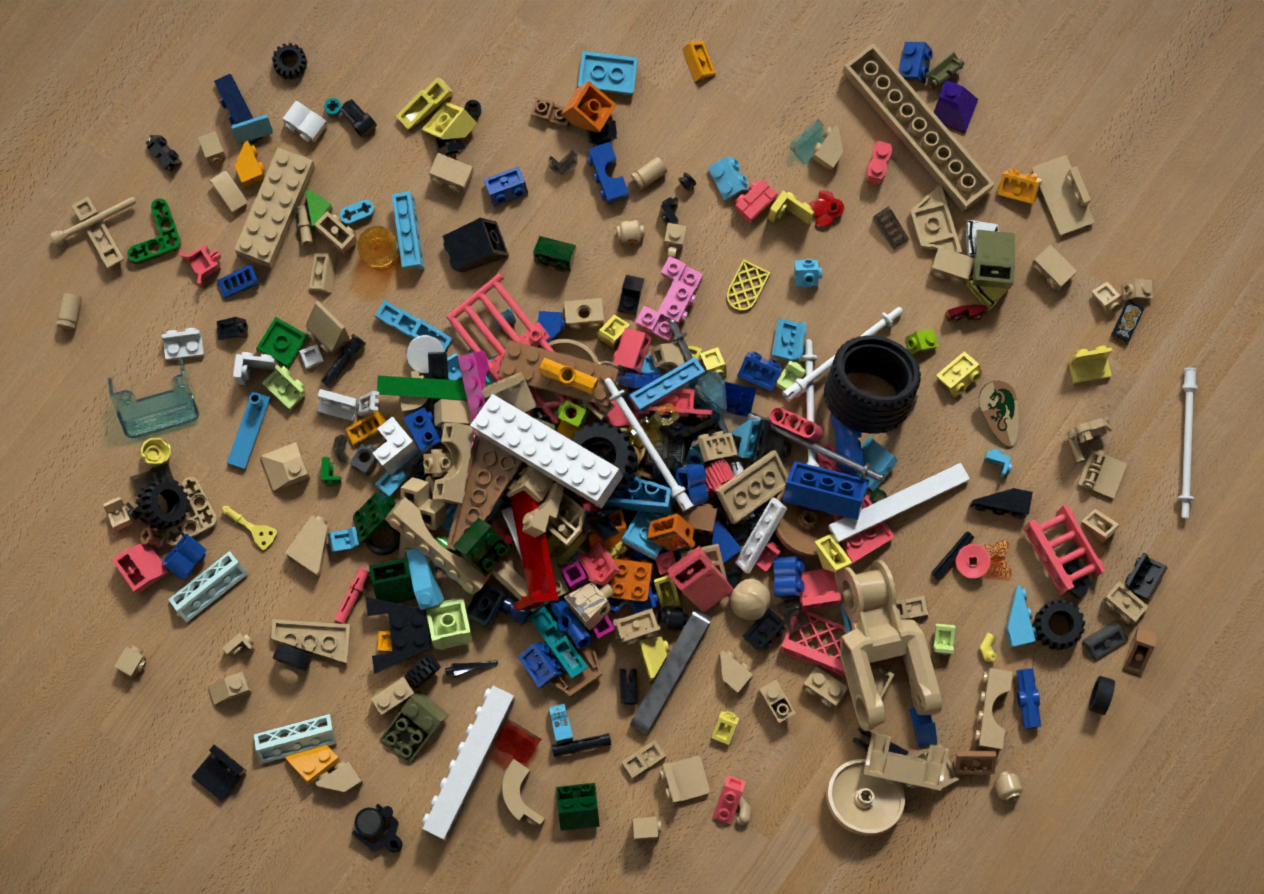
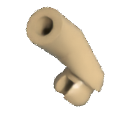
M741 796L738 804L740 809L739 816L736 820L738 824L744 825L750 821L751 807Z

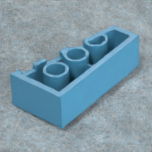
M636 476L633 482H629L630 487L627 490H621V495L617 497L612 495L611 499L607 500L602 507L672 515L675 498L671 496V488L639 479Z

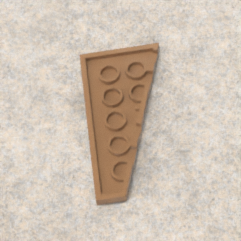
M475 435L467 470L468 477L464 489L465 496L463 502L457 504L446 546L448 549L455 550L453 545L478 517L485 522L487 521L523 464V461L481 436Z

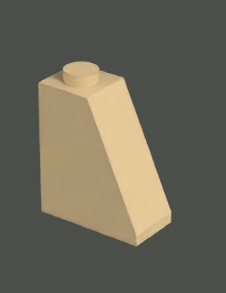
M311 515L285 554L319 577L322 570L329 527L326 525L327 521L319 515L317 518Z

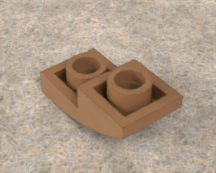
M536 97L531 116L568 128L570 124L561 115L565 108L564 106Z

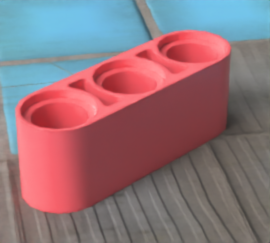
M776 407L770 412V420L777 426L812 442H818L823 438L824 430L822 427L810 420L780 407Z

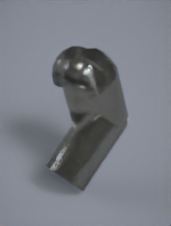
M343 434L335 438L332 447L333 453L341 464L349 460V457L344 452L347 437Z

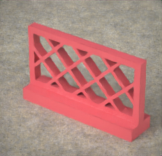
M797 607L779 652L846 678L842 661L837 659L840 657V649L837 644L841 642V639L836 641L831 632L839 629L845 635V627L809 611H802L801 608ZM798 613L806 616L809 623L799 626L796 619ZM818 622L824 623L827 630L817 633L814 624ZM811 626L814 635L805 638L801 629ZM798 631L802 640L798 642L789 640L790 633ZM829 633L832 643L823 646L819 636ZM816 638L820 647L817 649L809 648L807 641ZM834 645L838 655L831 657L827 655L825 648Z

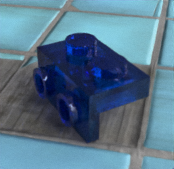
M719 380L714 402L719 411L748 417L752 411L756 388Z

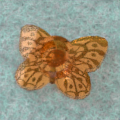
M999 541L994 546L985 544L983 547L990 555V567L985 574L992 575L996 572L999 576L1011 577V568L1004 557L1009 548V541Z

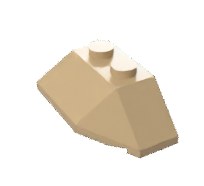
M563 492L557 517L547 523L546 529L564 545L569 546L582 532L587 511Z

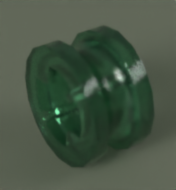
M877 489L871 493L869 500L874 504L876 501L873 498L876 494H881L880 497L883 496V499L887 498V494L883 490Z

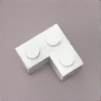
M393 417L377 428L387 442L374 451L373 454L387 472L392 475L417 455L420 450Z

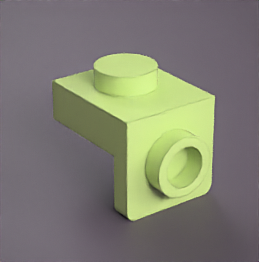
M789 361L775 386L785 391L794 384L797 378L801 379L806 370L800 364Z
M935 625L934 652L940 655L954 654L955 625Z

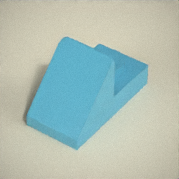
M748 420L731 432L733 435L742 438L739 444V457L750 458V455L753 454L760 420Z

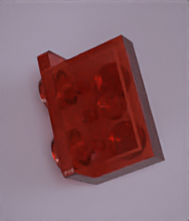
M508 719L493 744L500 751L511 754L516 761L527 763L542 739Z

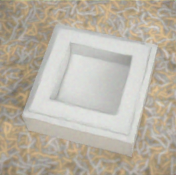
M317 344L299 351L306 369L325 363Z

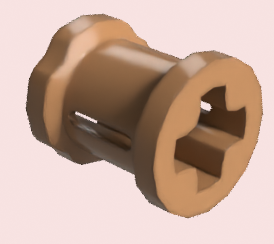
M149 527L144 528L140 536L142 544H154L158 548L163 547L167 539L164 531H153Z

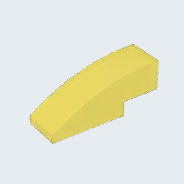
M437 77L425 90H421L396 117L410 130L438 108L454 92L441 78Z

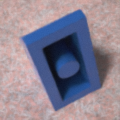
M539 311L538 322L550 336L546 340L547 343L556 340L561 335V330H565V318H562V312Z
M716 519L713 528L712 545L719 544L724 565L740 553L742 548L722 523Z

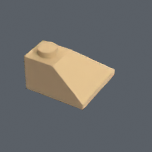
M297 442L261 455L274 492L310 478Z

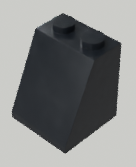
M480 217L442 236L444 240L443 246L450 256V265L458 272H466L509 256L496 221Z

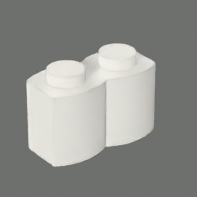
M298 101L294 102L283 117L286 123L284 126L292 132L295 130L300 132V137L307 142L310 140L316 142L328 125L325 119Z

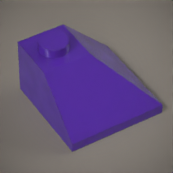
M946 80L933 113L946 127L966 133L978 98L963 86Z

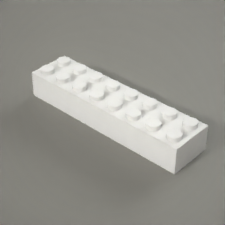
M493 394L470 425L479 436L600 508L604 506L623 478L619 468Z
M492 686L491 689L487 688L483 696L485 702L475 712L474 725H469L465 733L467 739L465 743H460L457 749V754L459 755L456 761H451L448 767L450 773L447 778H443L439 786L441 792L439 796H434L430 804L432 810L430 814H425L421 823L424 825L423 830L445 841L515 701L514 695L495 686Z

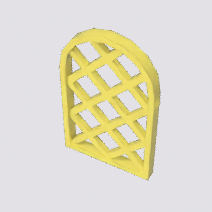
M743 259L728 288L727 301L729 305L738 311H746L752 308L770 272ZM744 264L745 270L739 272L742 265ZM746 264L752 266L753 268L748 269ZM756 270L757 276L751 278L749 271ZM758 270L764 272L765 274L759 275ZM747 273L748 279L742 281L740 274ZM737 275H738V278H739V281H740V282L734 283V281H735V279H736V277H737ZM766 276L764 282L762 283L761 277ZM758 278L760 285L753 286L752 280ZM749 281L751 288L745 289L743 283ZM741 284L742 291L736 292L734 286ZM732 287L734 293L729 294V291ZM761 287L758 294H756L755 289ZM753 290L754 296L748 298L746 292ZM744 293L746 299L739 301L737 294ZM735 295L737 302L731 303L729 297ZM755 299L750 305L749 300ZM747 301L748 307L741 308L740 303Z

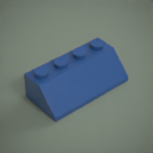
M794 461L785 484L783 501L858 520L869 480Z

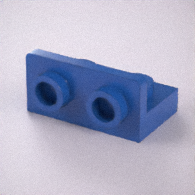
M519 167L483 179L494 207L528 195L527 186Z
M752 351V353L748 352L737 376L772 391L783 367L780 366L779 362L772 359L768 361L762 358L761 354Z
M543 642L533 643L518 656L538 688H543L556 676L564 674L561 664L554 659L550 653V648Z

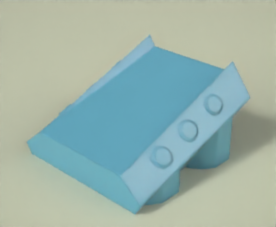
M868 437L861 446V449H863V466L867 463L871 464V469L882 474L884 478L898 462L895 456L871 437ZM852 473L853 476L861 478V473ZM868 476L866 477L869 480L868 489L873 492L881 482Z

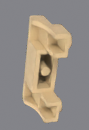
M871 733L863 774L884 778L887 782L893 784L903 782L911 788L922 786L942 790L949 754L948 748L930 745L927 760L888 752L891 736Z

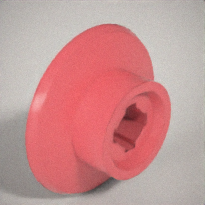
M968 544L960 549L956 557L957 569L967 578H979L990 567V555L983 546ZM972 558H977L976 565H971Z

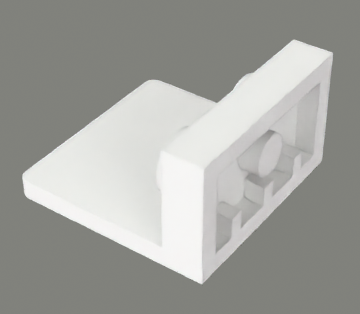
M242 352L241 355L236 354L233 377L238 385H245L246 380L250 378V369L248 367L275 370L274 367L278 364L271 355L261 354V357L253 356L249 352Z

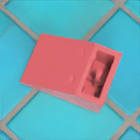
M700 546L668 568L669 577L681 592L703 613L734 591Z

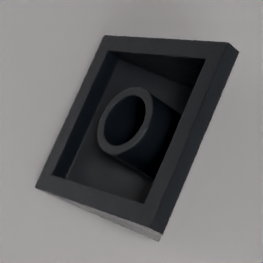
M484 584L476 592L466 610L468 619L490 630L508 594L503 590Z

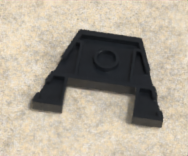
M366 598L368 616L388 614L392 646L391 654L372 656L374 674L430 649L426 609L420 610V608Z

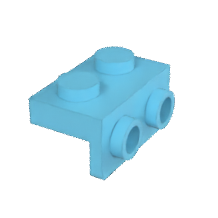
M724 157L708 167L724 201H728L742 191L747 192L749 190L748 180L742 175L739 169L740 164L734 157Z
M782 318L778 319L771 356L787 361L799 360L803 354L802 346L806 336V323H796Z

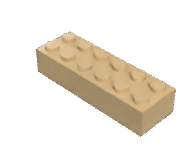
M277 148L234 248L238 256L269 268L273 267L297 211L296 209L314 171L315 165L313 160L282 148Z

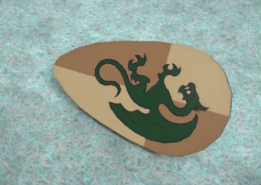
M1000 380L991 381L980 391L979 406L994 435L1000 442L1008 447H1012L1016 442L1019 431V410L1016 393L1007 382Z

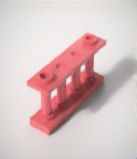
M1067 504L1056 511L1059 516L1041 525L1036 520H1033L1022 528L1061 595L1074 588V581L1090 573L1097 578L1105 572L1102 561L1096 556L1075 520L1073 511L1068 508ZM1063 522L1068 533L1049 542L1043 532ZM1073 539L1078 549L1058 558L1053 548ZM1083 556L1088 566L1068 575L1063 565Z

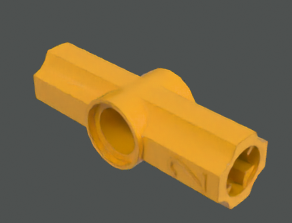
M546 358L541 362L538 372L540 375L591 395L595 392L599 380L574 370L572 367L564 366ZM567 372H572V379L569 381L564 380V375Z

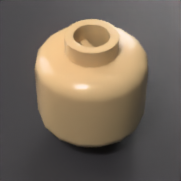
M1008 771L1002 772L994 782L995 789L1001 800L1012 802L1020 798L1023 788L1016 774H1009Z

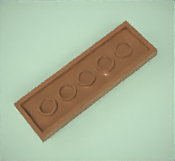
M509 340L498 377L504 379L522 372L528 386L609 407L611 402L609 398L612 394L604 382L605 379L610 378L614 385H616L620 370ZM546 358L599 379L595 392L591 395L538 374L541 362ZM567 372L564 375V380H571L573 373Z

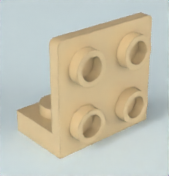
M522 372L492 383L482 390L485 398L493 394L522 412L529 411L537 406Z

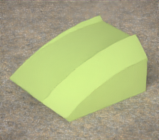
M463 598L445 600L438 605L426 608L434 648L444 650L450 647L466 645L472 640Z

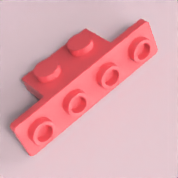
M680 389L641 413L650 414V410L658 411V415H669V412H677V416L689 417V413H695L696 417L708 418V414L712 415L713 410L694 409L695 390Z

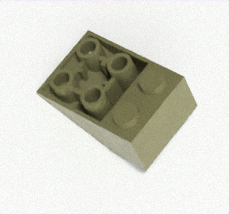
M977 230L972 285L1010 289L1014 283L1015 233Z
M419 690L410 697L380 737V740L410 764L438 731L449 714Z

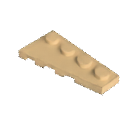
M273 619L271 639L348 664L351 625Z

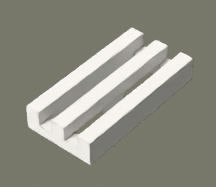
M371 391L359 398L358 416L365 417L378 411V407L375 406V404L379 403V399H375V397L379 396L378 391Z

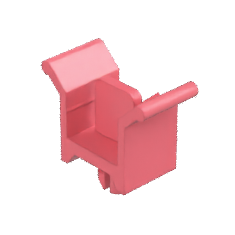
M207 245L202 246L191 254L179 253L182 260L190 262L195 273L199 274L197 283L200 288L204 287L205 278L221 269L218 262H214L221 258L220 253L216 249L209 254L210 250Z

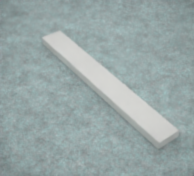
M959 463L862 509L858 520L845 517L830 524L828 528L837 543L842 542L968 482L970 478L962 464Z

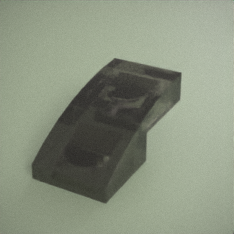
M165 464L151 468L147 472L130 476L129 480L135 496H137L138 492L142 491L141 488L148 483L162 478H170L174 481L169 465Z

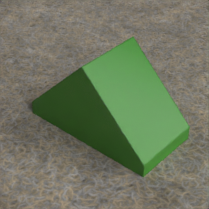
M308 189L305 192L313 230L316 231L314 224L327 211L330 213L333 208L331 203Z

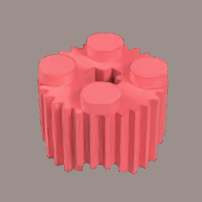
M718 459L705 468V485L708 490V499L714 496L713 493H715L716 489L735 477L727 461Z

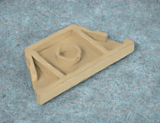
M938 185L909 212L921 248L937 250L938 247L962 254L942 185Z

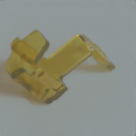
M668 403L659 407L650 420L645 417L639 420L638 423L652 445L655 446L660 442V437L657 434L660 427L678 420L679 414L674 406ZM670 410L673 414L672 418L661 419L662 411ZM630 425L627 428V435L632 445L637 449L645 448Z

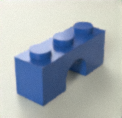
M607 142L590 148L587 160L589 166L594 167L595 173H593L596 184L600 183L601 190L599 192L602 200H606L607 205H611L628 199L629 191L623 176L611 178L605 172L608 167L616 164V156L611 143Z

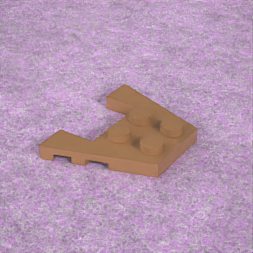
M593 641L584 649L575 647L588 666L586 670L572 679L561 664L564 674L556 676L549 682L569 697H573L603 675Z

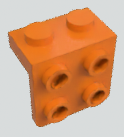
M627 557L614 559L620 571L611 579L610 586L614 594L610 597L646 602L649 595L651 574H654L655 566L650 563V560L639 559V562L631 561L632 559Z

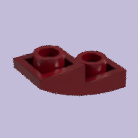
M964 305L947 310L945 316L948 321L954 320L955 322L964 318L965 314L968 321L971 319L977 321L985 317L984 314L988 308L986 305Z

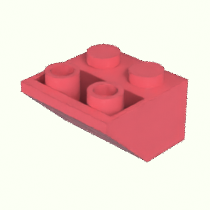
M140 543L127 549L112 560L137 595L169 573V570L162 564V560L151 544L145 545Z

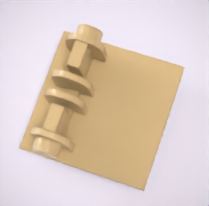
M1091 449L1078 485L1114 499L1127 463L1105 455V452L1102 450L1097 452Z

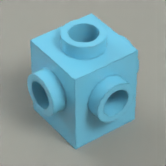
M805 259L794 262L795 286L807 288L818 286V280L822 279V267H818L817 260Z

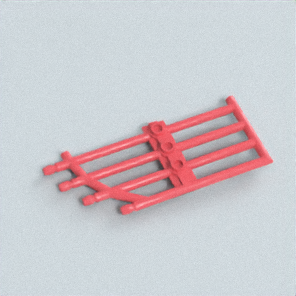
M498 273L446 316L469 348L474 352L481 351L456 319L465 311L499 355L493 360L489 361L487 358L488 372L496 382L503 379L499 378L498 374L506 349L502 347L471 307L477 300H481L512 341L534 347L541 346L545 350L555 352L546 341L550 336L539 322L533 325L500 283L504 279L501 273ZM493 287H495L528 329L521 337L515 333L486 296V293ZM534 387L531 388V394L537 405L536 407L541 408L555 425L559 422V419L551 408L560 407L561 403H565L566 400L573 403L579 401V399L567 398L565 395L554 393L558 400L545 401ZM588 402V403L591 404L598 412L600 411L599 408H598V406H597L596 404L591 403V402ZM571 408L568 411L573 418L577 414L575 408Z

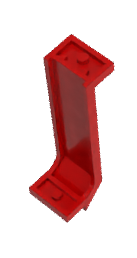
M523 490L511 496L510 501L529 595L521 597L520 601L514 603L515 611L539 609L547 603L559 600L546 534L543 533L533 537L522 531L524 516L540 506L539 502Z

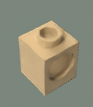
M216 131L198 137L208 163H217L226 157Z

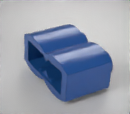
M691 464L677 469V484L686 489L685 493L694 505L693 507L707 503L708 490L705 485L706 471L704 466L701 464Z
M186 533L178 541L174 549L164 558L162 564L180 579L187 578L192 574L193 566L205 558L207 549Z
M781 557L774 559L775 597H802V593L805 590V584L802 580L805 565L802 558Z

